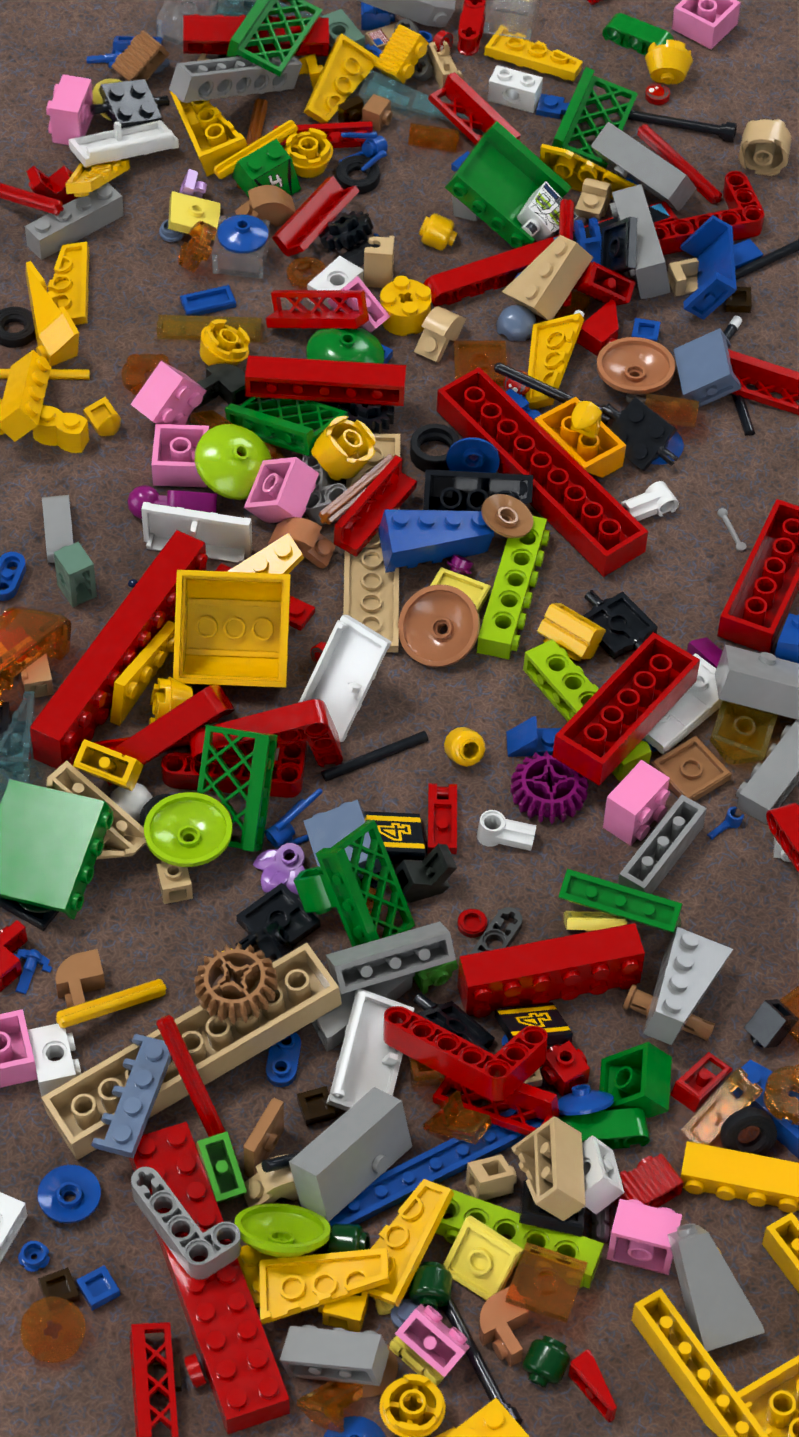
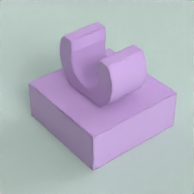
M188 169L179 193L202 198L203 193L205 194L207 184L202 181H196L198 172Z

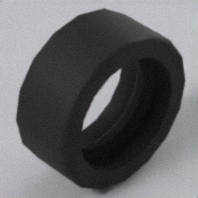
M427 424L418 428L412 434L410 441L411 462L423 472L426 469L449 471L446 462L447 453L442 456H431L425 454L419 448L422 444L429 441L443 442L451 447L460 440L458 434L450 427L442 424Z

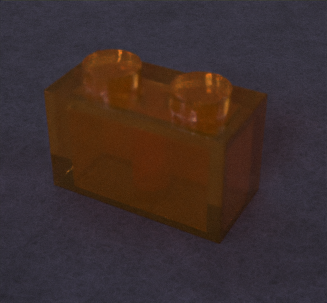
M647 393L645 405L669 424L695 428L699 401Z

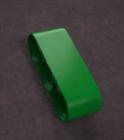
M622 13L615 14L602 32L605 40L616 42L615 44L627 49L632 48L637 50V53L645 56L648 53V47L655 42L657 46L666 44V40H674L670 32Z
M640 1108L606 1110L584 1115H564L559 1118L582 1133V1143L592 1135L611 1149L630 1148V1145L641 1144L642 1147L650 1142L645 1111Z

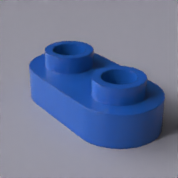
M7 552L0 557V589L3 587L7 588L0 590V601L10 600L17 594L25 575V558L18 552ZM10 567H16L15 570H11V569H8V568H10Z
M296 1032L269 1048L266 1078L269 1083L276 1087L289 1086L296 1078L301 1053V1039ZM287 1040L291 1043L288 1045H283L281 1042ZM278 1067L286 1068V1070L282 1072L277 1071L276 1069Z

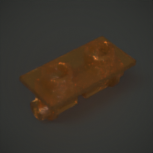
M410 123L408 145L456 153L457 143L460 140L459 130Z

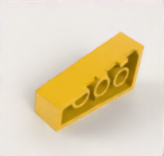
M170 91L207 177L215 174L214 167L248 146L245 137L235 130L230 121H227L209 100L184 103Z

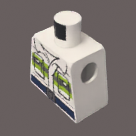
M547 182L543 183L530 196L517 216L518 221L523 225L521 228L531 237H534L536 241L553 237L559 233L560 202L563 199ZM574 212V220H575L578 216H577V214Z

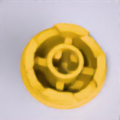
M666 40V44L656 46L655 42L648 47L645 61L650 77L654 82L679 84L684 81L693 63L691 50L685 49V43L676 40Z
M309 128V132L296 134V131L288 136L284 146L285 151L292 159L296 175L304 178H314L321 175L333 155V147L327 140V135L321 130Z
M216 319L211 321L209 326L203 328L201 332L199 351L201 359L208 366L214 364L237 366L248 357V345L250 343L248 334L240 326L236 330L232 326L226 325L227 320Z
M172 677L167 679L158 678V684H154L150 701L155 718H149V725L192 697V688Z
M406 1374L403 1378L392 1382L384 1390L379 1406L384 1424L399 1437H426L440 1426L446 1410L445 1400L439 1388L429 1378L419 1374Z

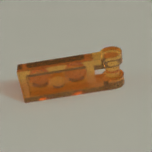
M742 1068L737 1069L681 1131L692 1142L712 1146L719 1139L721 1127L725 1120L734 1112L747 1108L762 1094L763 1089L757 1083L752 1084L747 1078L748 1074ZM736 1087H739L744 1092L739 1098L732 1093Z

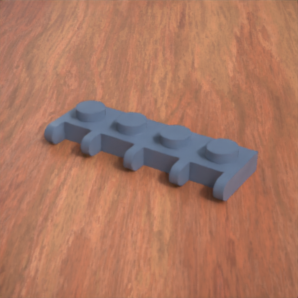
M135 1034L132 1039V1043L141 1046L136 1059L126 1058L122 1064L124 1068L131 1070L125 1087L114 1086L112 1090L113 1095L120 1097L115 1114L103 1113L101 1118L103 1123L110 1125L104 1140L94 1138L91 1144L96 1149L130 1158L135 1156L172 1059L163 1040Z

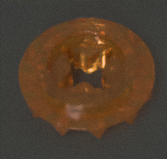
M298 258L289 264L287 279L290 280L292 286L298 285L301 290L307 287V284L320 274L326 266L316 258ZM311 269V275L303 277V274Z

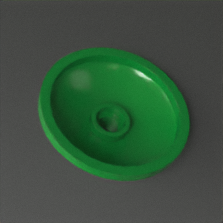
M361 327L357 329L321 328L310 337L306 348V358L383 364L384 350L379 340Z

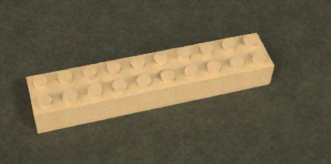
M308 943L272 963L273 968L277 972L278 988L277 991H274V1001H268V1011L259 1009L260 1015L258 1018L251 1014L248 1016L247 1023L242 1018H237L233 1025L230 1022V1018L227 1017L221 1023L217 1015L211 1017L207 1009H203L199 1005L174 1020L204 1086L342 1005L339 986ZM260 980L255 982V986L249 990V994L257 988ZM159 1029L147 1035V1037L163 1040ZM135 1044L128 1046L41 1097L47 1115L76 1160L96 1150V1148L91 1146L94 1138L105 1139L110 1125L101 1121L103 1113L115 1114L120 1097L112 1094L113 1087H125L131 1070L124 1068L122 1064L126 1058L135 1060L141 1046ZM171 1059L150 1117L189 1095L173 1059Z

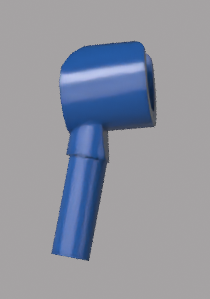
M730 807L725 820L709 832L707 836L712 840L728 828H738L742 823L744 814L738 818L733 817L737 807Z

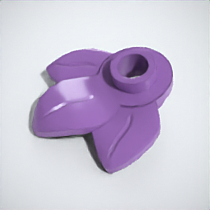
M286 843L278 850L270 849L260 853L255 859L253 866L263 871L261 875L263 891L267 893L280 883H283L291 892L298 895L293 880L301 871L305 870L303 867L305 855L302 848L295 843ZM288 853L295 854L292 860H285V855Z

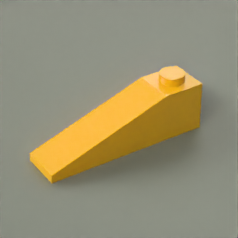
M546 144L541 145L540 159L565 180L572 190L582 192L583 183L586 178L611 183L612 192L636 186V184L570 150Z
M26 262L25 275L38 345L36 351L40 356L45 357L52 367L78 356L79 331L64 306L58 307L57 298L53 291L47 293L45 280L32 262Z

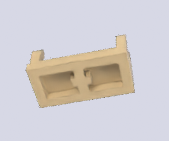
M431 42L428 44V55L433 66V74L440 89L444 87L447 76L453 72L463 79L462 72L457 70L452 60L448 43L444 42V49L436 52V44Z
M389 236V238L370 237L368 239L369 244H378L380 246L377 248L365 247L364 284L366 287L384 288L388 283L392 282L394 236Z

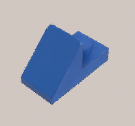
M536 716L531 717L506 732L508 757L533 756L535 752L540 756H544L546 750L552 756L555 735L562 728H537Z

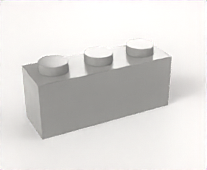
M303 1325L302 1327L290 1326L280 1362L290 1377L380 1386L390 1351L382 1335L374 1331H364L361 1333L347 1331L343 1328H333L330 1330L319 1329L312 1325Z

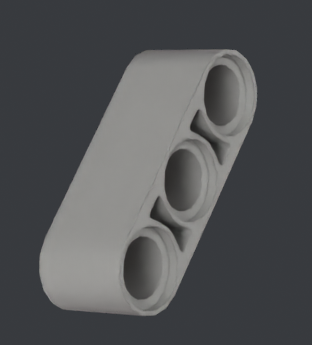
M69 495L42 497L48 563H55V551L60 550L64 546L74 544Z

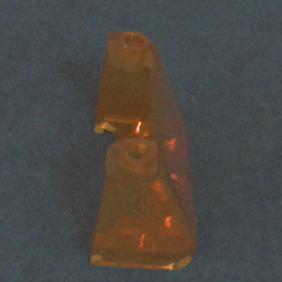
M14 606L4 611L0 616V695L5 688L7 690L12 689L13 678L47 653L48 657H55L61 661L70 652L71 621L58 613L21 606ZM0 699V706H2L3 701Z

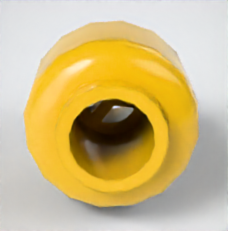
M434 213L430 217H425L418 235L422 236L421 241L423 244L437 250H444L447 245H453L458 232L453 231L454 222Z
M459 727L450 731L446 736L444 750L447 757L458 765L465 767L473 766L483 758L485 742L476 731L466 727Z

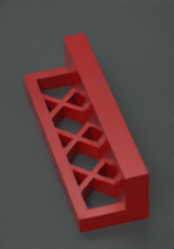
M455 72L447 76L443 88L429 95L428 100L475 145L483 135L476 134L473 128L485 133L496 121L518 140L520 139L521 134ZM446 96L452 104L444 103L439 98ZM456 112L465 114L468 120L459 118Z
M372 121L297 125L298 130L296 134L309 132V128L321 130L327 135V140L333 148L362 147L366 139L342 137L341 133L373 132ZM286 140L280 143L283 148L286 144Z
M334 176L328 177L271 238L283 254L288 257L304 252L328 226V222L333 221L358 194L359 189L356 185L343 189Z
M274 290L271 292L274 313L265 318L267 328L357 329L369 321L364 290ZM280 298L288 299L293 304L290 310H282ZM303 298H309L315 304V307L312 310H308L301 304ZM326 298H331L338 305L335 310H330L323 303ZM349 298H357L359 310H352L346 304V301Z
M728 349L733 373L741 385V389L732 394L799 415V405L795 402L799 400V372ZM745 385H755L758 388V390L753 391L747 389ZM770 393H780L783 398H774Z
M396 455L335 523L334 545L357 557L378 533L384 510H398L417 488V481L402 473V458Z
M444 1076V1081L432 1096L433 1103L526 1136L537 1129L527 1125V1120L539 1118L544 1120L542 1123L544 1124L553 1116L557 1118L559 1116L557 1094L525 1083L519 1086L508 1098L502 1101H492ZM450 1088L462 1091L463 1093L462 1096L455 1098L445 1096ZM485 1099L489 1101L490 1105L478 1108L473 1106L471 1102ZM510 1108L517 1112L516 1115L504 1117L499 1115L498 1111Z
M170 1322L131 1324L129 1340L136 1437H152V1429L159 1422L171 1430V1437H179ZM164 1333V1343L155 1351L145 1342V1334ZM164 1350H165V1358L161 1355ZM146 1352H147L149 1355H151V1357H150L148 1360H147V1357H146ZM155 1360L166 1368V1374L159 1381L154 1379L147 1371V1368ZM166 1381L168 1389L163 1386ZM148 1383H150L153 1386V1388L150 1391ZM157 1391L162 1393L169 1401V1404L161 1412L154 1408L149 1400ZM168 1412H169V1415H170V1420L165 1417V1415H166ZM151 1414L155 1417V1419L152 1422Z

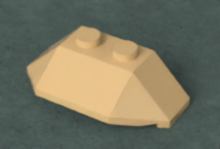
M65 761L47 777L46 788L103 800L113 810V823L111 828L106 831L103 839V851L97 859L133 856L146 844L144 827L68 761Z

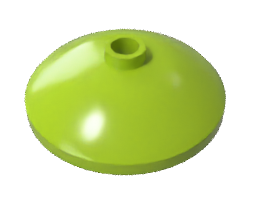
M222 424L209 429L201 437L195 449V465L203 482L215 493L234 500L248 498L262 461L272 460L266 444L258 435L245 427L234 424Z
M196 792L177 793L162 799L149 811L144 822V837L149 850L163 862L179 867H195L213 861L226 850L232 837V820L227 809L213 797Z
M280 1203L248 1207L237 1214L234 1222L239 1228L241 1240L245 1244L263 1254L276 1258L297 1257L316 1251L327 1243L331 1231L329 1222L323 1216L304 1207Z

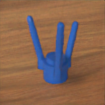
M376 131L371 133H341V136L346 138L366 139L362 145V151L350 155H365L372 158L361 168V171H366L379 159L387 156V142Z
M317 789L306 800L300 799L279 821L265 830L266 838L277 850L286 843L298 845L309 841L308 834L293 839L292 836L295 835V830L290 822L322 794V789Z

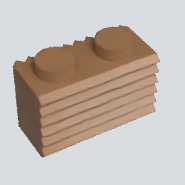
M142 30L140 34L132 39L128 49H125V52L117 56L115 63L112 64V68L126 81L141 79L147 81L170 54L163 45Z

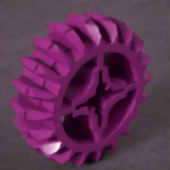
M547 750L544 756H540L535 752L532 759L525 757L523 764L517 765L511 777L510 792L513 795L514 805H519L520 813L528 810L527 816L529 820L538 815L540 823L544 820V817H548L551 824L555 821V817L564 822L566 815L573 818L576 810L581 811L583 803L587 799V779L550 756Z

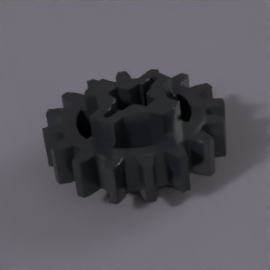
M352 211L347 215L344 212L338 214V217H335L333 221L328 222V226L322 231L319 238L325 249L328 248L329 251L337 248V251H340L343 247L347 250L355 245H359L360 240H367V235L373 233L372 229L374 227L368 213L364 214L363 211L355 214V211Z
M358 403L338 404V409L348 412L347 420L353 422L359 420L371 432L375 431L381 434L382 429L389 430V426L394 424V406Z

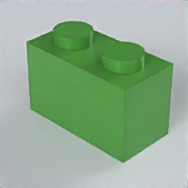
M226 1131L197 1141L195 1145L217 1204L244 1196L247 1190L228 1132Z

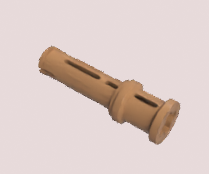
M633 984L625 999L623 1009L628 1010L630 1008L646 1015L647 1019L653 996L639 990L638 986ZM691 1014L682 1030L708 1041L715 1023Z

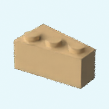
M559 235L502 292L517 305L526 307L532 313L546 320H552L586 270L593 256L577 242Z
M553 1116L511 1148L521 1161L518 1164L520 1169L527 1175L526 1184L535 1205L565 1221L586 1206L582 1133Z

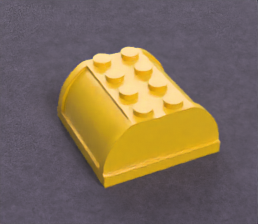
M177 570L173 678L183 684L286 688L291 574Z

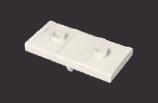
M161 120L121 128L120 122H114V130L68 139L70 150L84 167L179 148V140Z
M143 502L141 508L144 542H148L146 544L147 549L161 551L175 531L178 530L205 542L208 559L240 564L245 558L251 557V518Z
M342 615L341 619L337 620L299 702L319 699L326 704L338 732L340 742H344L354 718L360 710L366 693L392 643L349 615Z
M696 653L693 656L700 659L696 682L643 738L663 755L669 752L727 702L718 698L715 679L716 668Z
M361 988L356 990L340 1056L336 1064L332 1087L327 1099L328 1105L348 1111L374 1087L393 1096L403 1053L390 1047L383 1040L384 1012L394 1006H401L414 1012L413 1007Z

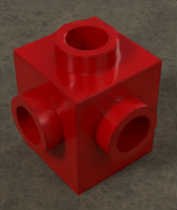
M568 1041L562 1045H554L547 1050L546 1061L542 1066L541 1072L549 1085L553 1084L561 1096L572 1092V1087L588 1083L590 1067L587 1065L584 1053L580 1049H575L572 1043Z

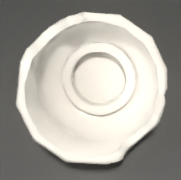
M136 783L133 791L118 787L110 795V799L136 821L140 819L143 806L153 798L147 787Z

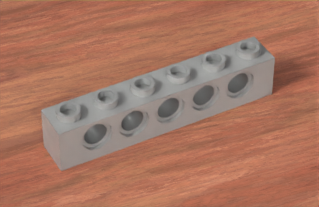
M241 56L177 63L169 90L184 103L232 96H246L248 94H264L265 92L273 91L281 92L295 88L302 63L293 56L280 77ZM279 57L268 58L271 63L277 66L281 65Z

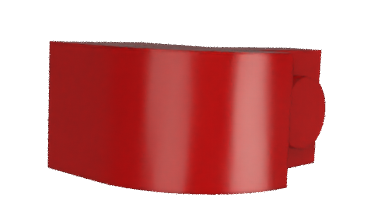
M35 166L26 171L30 179L28 184L34 193L62 201V206L78 198L74 197V194L66 193L65 184L73 174L67 167L62 166L50 177L46 176Z
M18 920L0 931V992L22 974L20 959L13 953L27 942L26 927Z

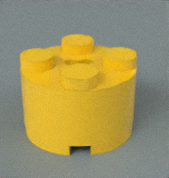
M397 276L394 281L388 283L380 293V304L390 315L382 323L383 327L390 333L399 336L421 333L424 330L421 326L431 311V289L416 280L408 279L406 276Z
M348 416L334 418L317 438L311 450L313 457L328 472L329 477L336 481L355 477L374 456L376 451L374 450L376 441L371 430L359 420L355 422L347 420Z

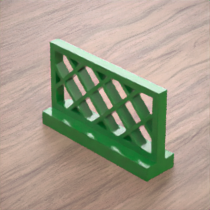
M257 0L231 38L226 56L237 57L239 55L280 77L317 22L322 9L305 0H286L291 4V6L281 7L279 0ZM300 11H307L313 14V16L302 18ZM294 12L296 19L286 21L284 14ZM278 14L281 21L270 23L268 16ZM300 26L302 33L292 34L289 27ZM284 28L286 35L276 36L273 29ZM268 30L270 37L260 38L258 31ZM279 42H290L292 48L281 49ZM273 43L276 50L266 52L263 45ZM258 46L260 53H252L246 50V48ZM279 57L281 65L277 66L271 63L268 58Z
M585 67L554 137L552 146L570 150L601 167L607 168L608 163L593 154V148L591 145H588L585 137L595 135L597 138L605 125L596 127L592 119L602 117L606 124L610 122L623 131L638 93L593 76L595 70ZM594 85L603 88L606 94L597 96L593 90ZM623 96L630 99L629 103L619 105L616 97ZM610 99L614 107L604 109L601 101ZM595 103L599 111L589 114L585 106ZM617 112L621 121L612 123L608 115ZM587 121L591 129L581 132L577 124ZM579 139L583 147L576 149L569 146V142Z
M251 397L240 406L231 403L225 407L227 424L245 427L258 435L265 443L309 457L312 455L311 450L314 447L315 441L331 421L339 416H348L347 411L310 400L278 398L265 400L266 398ZM278 407L273 409L262 410L266 408ZM298 413V414H296V415L282 416V415H288V414ZM317 419H318V421H312V422L303 423L304 421H311V420H317Z
M206 725L197 793L206 794L213 788L221 799L220 803L225 805L233 816V819H231L232 824L237 822L242 829L241 842L231 840L228 847L252 852L260 851L263 848L278 735ZM213 732L223 733L229 742L219 752L212 745ZM231 735H236L238 737L235 740H233ZM245 737L255 738L254 750L245 757L237 743ZM233 747L241 761L230 769L221 755ZM217 759L225 773L214 781L208 773V768ZM245 764L250 771V779L241 785L233 772ZM229 776L237 790L228 797H225L217 784ZM241 793L246 800V808L237 814L229 801Z
M375 820L366 821L331 848H322L316 853L352 947L380 939L376 931L378 925L384 927L382 938L408 931L415 926ZM367 832L371 838L369 849L362 846L365 833ZM348 846L353 848L350 862L345 848ZM361 852L368 854L365 869L358 866ZM376 858L379 859L381 864L379 875L373 873ZM357 872L363 874L361 890L356 879ZM371 878L378 881L375 895L369 893ZM386 884L391 889L390 902L383 899ZM367 898L374 901L371 915L366 905ZM382 905L388 907L385 922L379 920ZM396 911H399L403 920L399 927L393 925Z
M571 869L566 871L558 896L559 899L673 934L677 927H681L680 912L683 906L682 903Z

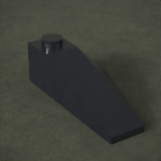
M426 469L423 510L481 511L484 501L495 494L509 495L524 504L532 503L534 475Z

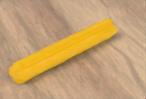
M293 120L280 125L214 167L215 175L219 179H223L232 174L238 160L275 139L279 143L285 141L290 134L295 131L297 133V125Z
M156 979L60 1010L56 1013V1022L60 1028H67L162 997L166 994L167 988L162 979Z

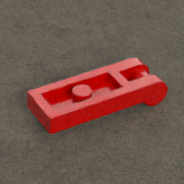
M428 783L427 854L437 844H447L451 854H457V784H448V787L437 786L435 783Z

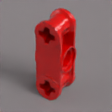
M486 0L464 1L463 11L459 20V41L457 46L459 53L462 55L471 56L479 50L485 24L484 11Z

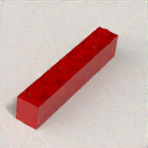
M183 15V54H227L231 38L247 15ZM268 16L270 23L281 21L279 17ZM288 16L285 18L286 21L296 19V16ZM318 18L294 56L313 54L315 56H328L329 18ZM300 26L289 27L292 34L302 33ZM284 28L273 29L276 36L286 35ZM268 30L258 31L260 38L270 37ZM289 41L279 42L281 49L292 48ZM273 43L263 45L266 52L276 50ZM258 46L246 48V50L252 53H260Z
M248 355L245 373V397L404 406L406 365Z

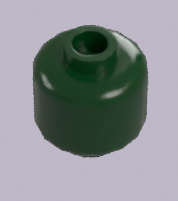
M334 1224L331 1227L329 1240L322 1246V1253L370 1249L369 1233L364 1232L363 1228L358 1224Z
M433 1261L422 1263L410 1283L409 1298L414 1304H422L425 1308L429 1305L438 1311L439 1308L445 1307L451 1298L453 1279L451 1273L441 1263Z
M548 1336L534 1340L522 1364L524 1370L530 1374L528 1380L546 1388L548 1383H559L570 1362V1355L566 1351L567 1346Z

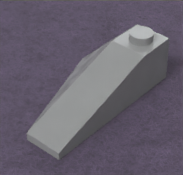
M357 0L417 23L439 28L446 27L455 11L456 0Z

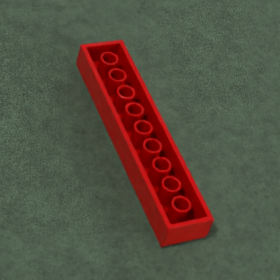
M480 367L437 390V412L463 438L474 437L484 439L497 449L500 456L498 473L534 475L533 497L530 504L603 577L646 552L648 530Z
M178 530L175 531L30 726L35 760L55 769L59 768L65 761H68L71 765L74 764L83 740L91 741L94 736V729L98 724H104L108 718L109 709L112 706L114 682L169 620L175 623L177 570L207 571L206 563L208 556L206 555L205 542Z
M187 1121L142 1135L134 1158L129 1157L133 1171L135 1172L141 1167L155 1169L202 1233L224 1222ZM161 1208L157 1212L165 1214L169 1212L170 1209ZM155 1230L227 1435L290 1414V1399L238 1258L207 1278H192L187 1274ZM179 1232L176 1233L174 1236L178 1238L186 1237L188 1233ZM224 1239L219 1243L229 1245L232 1242L230 1239ZM203 1256L194 1257L192 1260L195 1262H202L207 1258Z

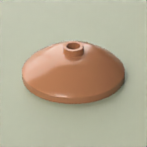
M627 337L614 340L602 348L597 357V372L600 378L613 389L626 394L643 395L658 391L669 384L674 376L675 361L672 354L663 345L646 338Z
M441 584L425 587L411 596L404 605L398 621L399 639L404 650L415 661L429 667L450 666L462 660L474 647L480 631L478 610L471 598L456 587ZM443 626H447V632L440 634V629Z

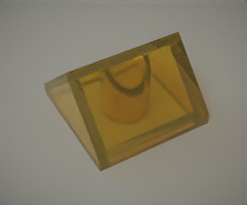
M722 700L710 742L728 764L734 765L763 761L778 714Z

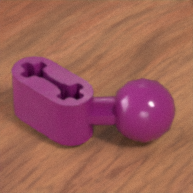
M142 485L129 493L127 504L130 512L139 519H142L141 508L143 502L216 513L217 494L168 490L166 496L159 495L151 486Z

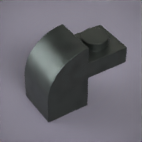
M214 364L206 367V378L196 382L207 390L202 402L197 406L198 408L218 396L228 405L231 403L238 405L250 398L245 397V372L231 364Z
M437 844L423 861L403 860L394 871L406 902H415L445 892L450 887L447 879L457 869L448 845Z

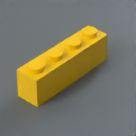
M34 350L11 365L0 407V429L14 442L38 426L50 376L51 366L49 362Z
M687 1141L680 1175L684 1182L683 1188L691 1194L712 1193L716 1194L719 1199L726 1201L733 1200L734 1198L747 1200L750 1205L762 1207L766 1204L778 1206L781 1211L787 1213L799 1211V1163Z

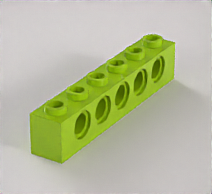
M533 516V527L526 536L507 538L479 632L477 653L509 660L511 652H517L520 642V635H517L518 629H524L527 614L523 613L524 608H530L533 593L529 592L530 587H536L539 572L535 571L536 566L542 567L545 551H541L542 546L547 547L549 543L550 530H546V518Z
M553 639L525 652L523 670L567 722L599 690L597 685L592 684L588 680L582 668L578 665L576 666L568 657L566 650L559 647ZM642 740L612 772L620 782L641 760L647 764L650 763L651 749L648 743Z
M451 1189L454 1192V1196L445 1213L451 1214L453 1217L449 1219L442 1218L435 1232L444 1236L447 1242L454 1243L465 1219L471 1215L500 1235H510L512 1237L510 1241L523 1249L515 1267L525 1265L533 1268L542 1277L549 1278L553 1275L564 1279V1282L570 1287L582 1288L583 1286L590 1289L602 1257L604 1243L585 1236L580 1237L519 1223L520 1213ZM538 1245L542 1250L533 1251L529 1246ZM569 1256L572 1261L564 1262L558 1257Z

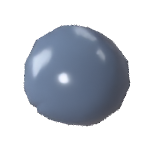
M510 305L501 312L496 322L497 333L505 335L509 341H525L532 337L533 324L537 323L535 315L526 307Z

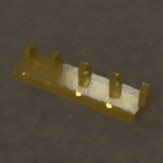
M159 315L157 339L201 340L203 328L209 326L213 320L224 319L227 320L226 325L232 326L236 330L240 326L248 334L250 342H261L262 318Z

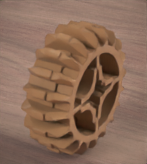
M238 942L235 949H230L227 944L224 947V952L220 953L214 949V958L205 956L204 966H198V976H195L194 983L196 986V997L200 999V1006L203 1009H207L211 1017L217 1015L221 1023L229 1017L230 1022L234 1025L237 1018H242L247 1023L249 1015L252 1014L256 1018L259 1017V1009L268 1011V1001H274V991H277L278 988L277 972L273 968L270 958H265L262 950L255 952L251 944L243 950L242 945ZM223 973L224 976L213 987L215 980ZM260 980L257 988L249 994V990L255 986V982Z

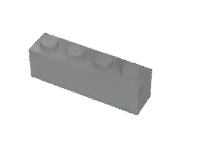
M106 183L93 192H89L88 196L78 197L63 205L64 210L59 215L48 213L25 226L27 246L41 260L60 251L62 245L72 244L123 217L122 195L109 183Z
M798 719L792 726L788 724L780 736V742L777 745L773 743L766 754V760L763 764L757 763L751 773L752 778L748 783L744 781L736 793V797H738L737 808L764 824H767L766 812L780 807L799 782Z
M681 795L620 872L618 884L652 894L702 830L707 808Z
M440 921L326 955L330 975L339 986L340 994L456 960L451 934Z

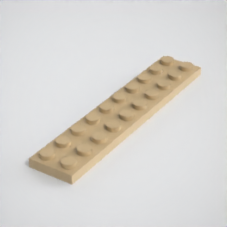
M373 433L376 441L374 444L375 454L355 477L346 479L347 489L389 454L400 457V434ZM378 532L357 557L345 551L343 615H349L390 640L392 643L387 652L398 653L399 567L394 572H385Z

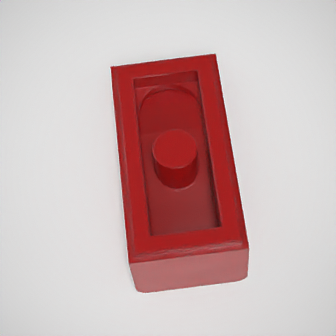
M708 1052L675 1082L670 1096L695 1113L733 1069ZM709 1060L722 1069L717 1076L704 1068Z
M587 1349L571 1361L568 1376L602 1416L611 1423L615 1419L617 1407L591 1351Z

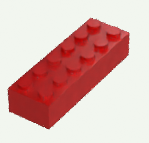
M776 499L720 616L717 636L768 653L771 652L799 591V506Z
M653 632L555 735L552 757L600 786L696 682L700 659Z
M632 923L459 956L457 987L464 1011L469 1016L474 1015L478 1018L489 1015L497 1007L548 1003L550 1000L559 998L569 1001L575 999L580 994L591 992L593 995H600L611 988L630 989L633 984L640 983L645 951L636 924Z

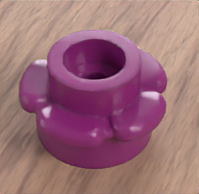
M455 554L451 561H447V564L451 566L450 571L464 576L465 574H472L471 568L473 563Z

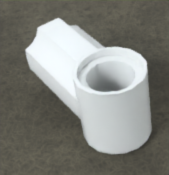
M658 481L650 485L645 493L621 502V505L637 521H640L655 514L662 517V514L666 512H674L678 508L679 502L666 483Z
M488 810L480 817L477 839L482 845L487 847L502 844L531 851L536 825L505 819L504 815L499 811Z

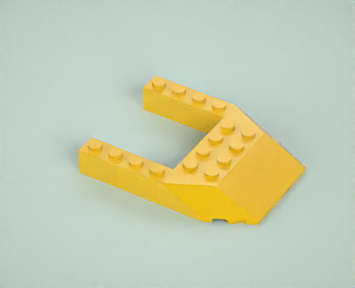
M791 1212L766 1227L762 1245L799 1293V1220ZM662 1289L634 1304L631 1321L703 1422L718 1437H799V1355L736 1392Z

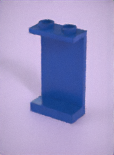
M714 215L680 245V249L696 257L699 261L697 274L698 289L683 302V306L686 311L702 320L709 316L737 290L733 229L731 225Z

